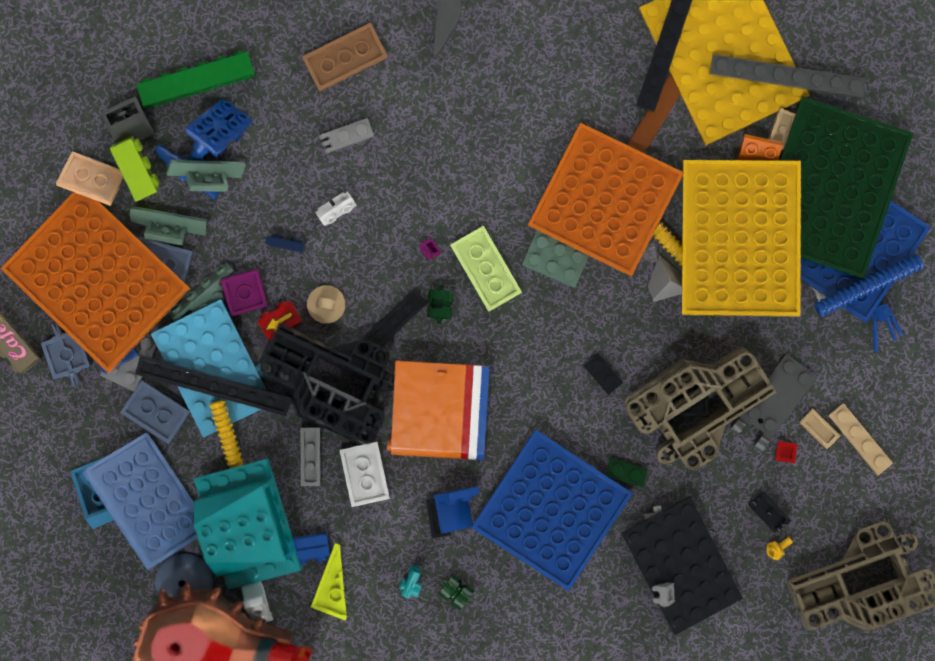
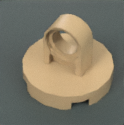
M323 285L314 289L307 300L309 314L315 321L322 324H331L343 316L346 301L343 294L332 286Z

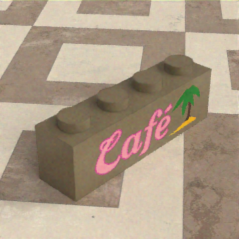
M0 310V355L4 359L7 357L11 362L9 366L15 373L25 374L42 358Z

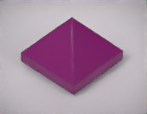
M432 238L419 244L422 255L428 260H432L442 254Z

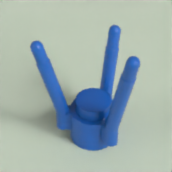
M889 305L877 306L871 315L875 353L878 352L877 319H879V322L886 321L893 341H897L891 321L898 334L903 336Z

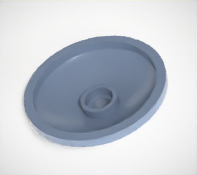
M189 553L176 554L166 559L159 567L155 578L157 595L163 589L168 596L172 597L180 594L183 587L179 585L180 580H184L186 584H189L192 590L213 589L214 584L213 574L207 563L200 557Z

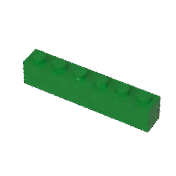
M238 51L228 58L225 56L217 57L214 59V62L208 64L207 62H200L191 69L184 67L178 69V72L170 74V72L163 73L157 79H143L140 81V84H136L142 106L145 109H149L254 78L256 75L248 52Z

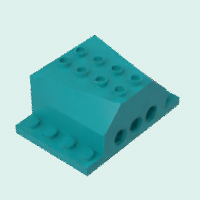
M268 458L194 478L199 498L194 501L195 530L205 562L216 576H224L228 590L302 570Z

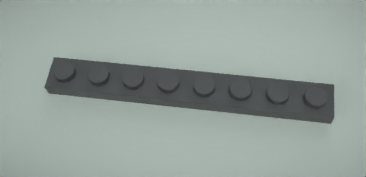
M714 54L712 55L709 75L861 99L863 98L866 78Z

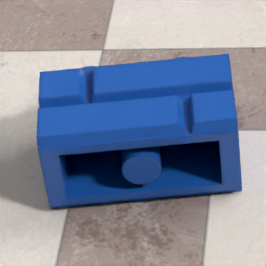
M327 532L293 538L301 565L307 564L309 559H315V562L326 561L327 556L331 555Z

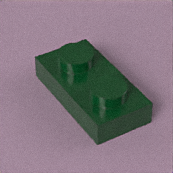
M610 458L605 475L611 479L643 487L648 469Z

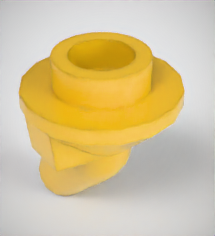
M788 536L779 544L776 541L768 543V556L774 560L781 559L785 554L783 550L793 543L792 539Z

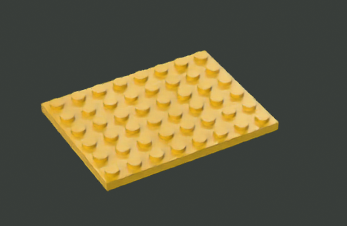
M654 0L639 8L656 45L672 0ZM692 0L669 72L679 88L680 95L705 146L776 113L779 108L785 109L801 101L802 96L807 98L810 96L808 91L804 89L709 75L713 54L790 67L796 66L763 0Z
M683 160L682 315L800 317L801 161Z

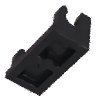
M761 492L748 504L774 533L780 532L784 525L792 521L765 492Z

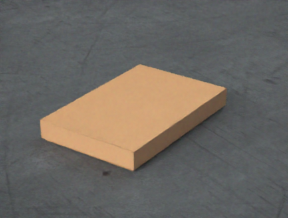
M72 151L56 185L111 206L124 177L120 169Z

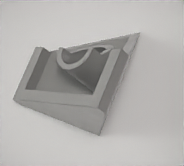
M660 255L648 284L653 302L682 294V273Z

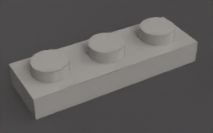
M300 428L301 486H321L320 428Z

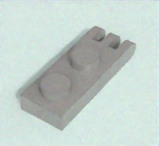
M366 118L321 134L319 137L320 140L328 137L327 141L322 142L323 147L331 145L330 148L324 150L325 154L373 138L374 134L369 120Z

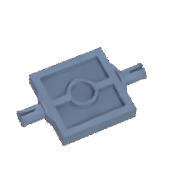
M57 323L52 324L55 336L48 341L42 342L41 346L53 380L66 376L70 377L73 387L79 386L81 384L77 373L91 367L88 355L67 333H62Z

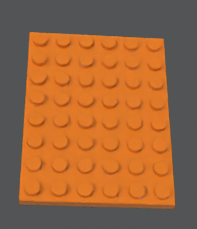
M75 192L59 206L0 268L109 374L191 289L99 201Z

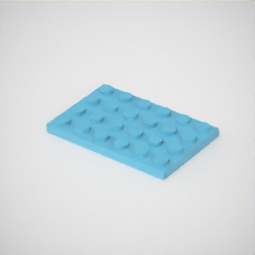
M222 299L151 333L165 362L267 390L261 377L256 372V367ZM177 386L203 438L216 432L217 425H214L215 419H212L214 415L211 414L210 411L212 409L208 405L225 399ZM225 400L226 403H224L228 407L226 411L229 412L230 423H234L261 410L229 400Z

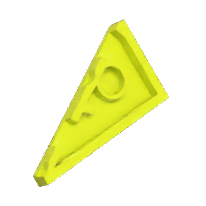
M335 543L311 608L346 621L347 612L340 544Z

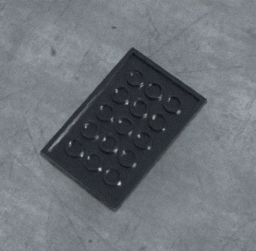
M690 496L621 532L654 597H660V593L652 591L653 586L665 584L666 582L674 583L675 602L668 607L658 604L674 635L743 599Z

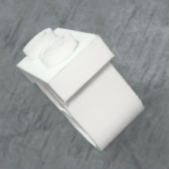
M262 582L242 586L244 608L250 619L256 621L260 617L265 624L272 621V613L269 610Z

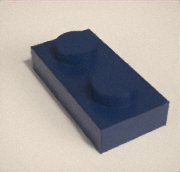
M272 234V237H266L265 244L268 246L300 253L305 252L306 245L302 244V240L291 238L290 241L283 240L284 236Z

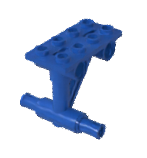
M222 98L186 126V134L195 140L187 160L202 161L209 152L215 157L220 156L228 143L232 140L234 142L238 141L253 121L245 113L233 106L231 102ZM161 143L153 151V154L166 162L167 168L171 160H185L179 154L171 153ZM178 176L180 180L187 182L186 176ZM203 191L205 194L211 197L212 200H215L221 193L213 191Z

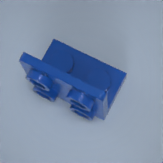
M478 487L463 488L434 495L441 533L472 526L468 501L473 500L472 496L480 494Z

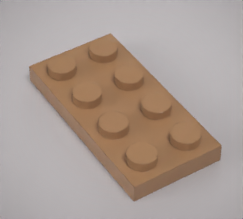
M370 22L302 56L319 92L387 59L388 56Z

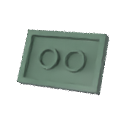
M537 230L522 266L575 288L588 255Z

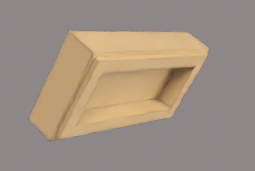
M813 408L799 421L825 449H828L841 436Z

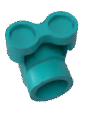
M416 565L410 566L407 578H403L399 589L402 590L401 596L410 598V596L418 597L422 583L418 582L421 574L420 567Z

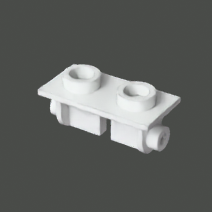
M348 191L346 193L342 192L332 199L335 203L334 206L327 202L317 208L318 211L315 213L324 226L335 222L338 217L344 213H349L357 206Z

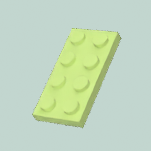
M484 226L450 245L488 312L522 293Z

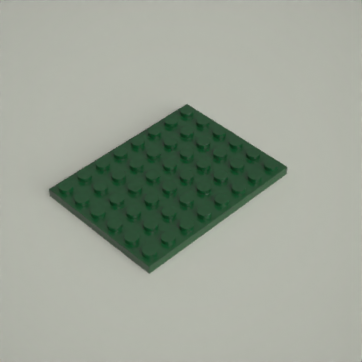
M802 96L780 161H801V259L860 279L865 278L914 134L913 132Z

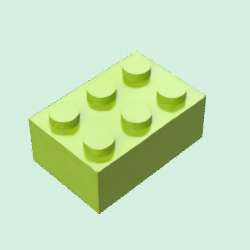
M131 136L113 144L110 150L136 202L156 193L160 182L155 173L152 174L150 171L151 163L148 157H143L141 152L143 147L140 140Z

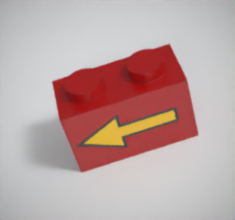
M283 301L276 306L277 309L271 313L266 311L259 316L260 319L257 322L268 340L278 323L292 329L303 323L291 301L288 303Z

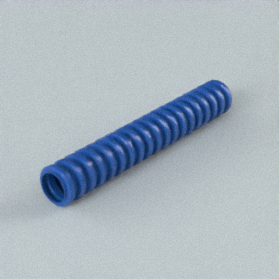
M914 254L913 257H908L907 260L903 259L902 262L891 265V268L886 267L885 271L882 269L880 273L876 272L874 276L870 275L869 278H864V281L859 280L858 283H853V286H847V289L842 288L841 292L838 290L836 294L832 293L830 297L821 298L820 302L815 301V309L821 317H824L825 314L829 315L830 311L835 312L836 309H841V306H847V303L852 304V301L856 302L858 298L862 299L863 296H868L869 293L873 294L874 290L879 291L880 288H885V285L889 286L891 282L894 284L896 280L900 281L902 277L906 278L907 275H912V272L917 273L918 269L923 270V262L917 254Z

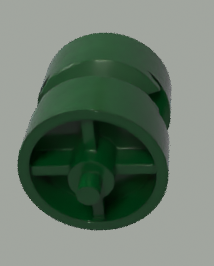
M440 285L437 290H429L428 301L431 304L427 306V317L435 318L437 324H441L443 319H452L450 304L453 303L454 292L445 291L443 289L444 285Z
M454 574L448 580L444 581L441 579L442 588L438 595L445 600L451 599V604L459 611L465 604L472 605L473 602L470 601V597L474 593V589L467 584L461 585V580Z

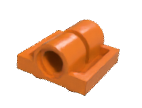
M744 134L737 160L778 161L783 146L782 142Z

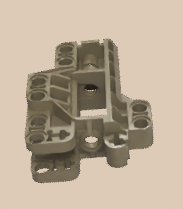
M737 348L712 365L682 358L659 373L656 378L626 396L624 407L640 432L648 434L660 427L667 438V441L656 449V456L662 464L672 463L681 458L688 469L696 470L718 455L719 444L726 424L775 394L776 391L755 357L745 348ZM747 355L746 360L740 362L741 357ZM730 366V370L723 373L724 368ZM743 375L750 385L749 387H746L740 376ZM695 384L698 386L688 394L685 392V390ZM726 385L733 395L731 398L724 389ZM716 391L724 406L676 436L667 421ZM654 392L652 398H646L648 393ZM682 393L683 397L672 404V399ZM632 403H638L637 407L634 409H631L630 405ZM642 415L647 423L643 424L639 416ZM672 444L677 454L674 455L668 445ZM707 445H712L713 451L709 454L704 453V448ZM664 450L668 452L667 458L662 457V452ZM690 456L697 457L694 464L687 463V459Z
M879 522L859 530L854 535L842 561L788 580V590L803 627L811 631L844 620L868 632L935 607V588H933V585L935 587V575L933 572L925 569L908 575L910 573L908 563L904 557H901V555L916 549L918 546L917 537L913 534L895 537L890 524ZM878 527H884L886 529V536H880L878 534ZM861 533L868 536L869 540L867 543H862L859 540ZM906 538L908 541L911 540V545L901 547L900 544L905 542ZM889 557L897 579L849 596L841 577L842 574ZM831 584H833L834 591L838 597L837 599H835L834 593L830 586ZM812 591L815 592V596H816V598H817V601H818V603L820 604V605H818V606L816 605V601H815V598H814V596H813V594H812ZM881 592H888L891 600L889 603H886ZM928 594L933 597V603L928 600ZM871 597L875 608H869L865 598ZM909 601L915 604L914 610L910 608ZM828 609L835 613L834 619L828 616ZM810 616L815 617L817 621L816 625L810 624Z

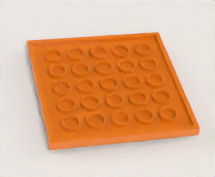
M580 123L528 226L632 277L684 172Z

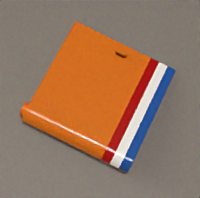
M396 360L392 438L388 439L387 451H391V455L484 460L490 366Z

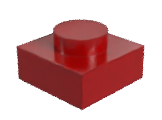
M777 441L775 460L795 463L798 444Z

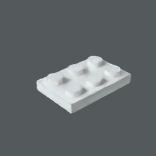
M378 442L339 450L352 507L390 499Z

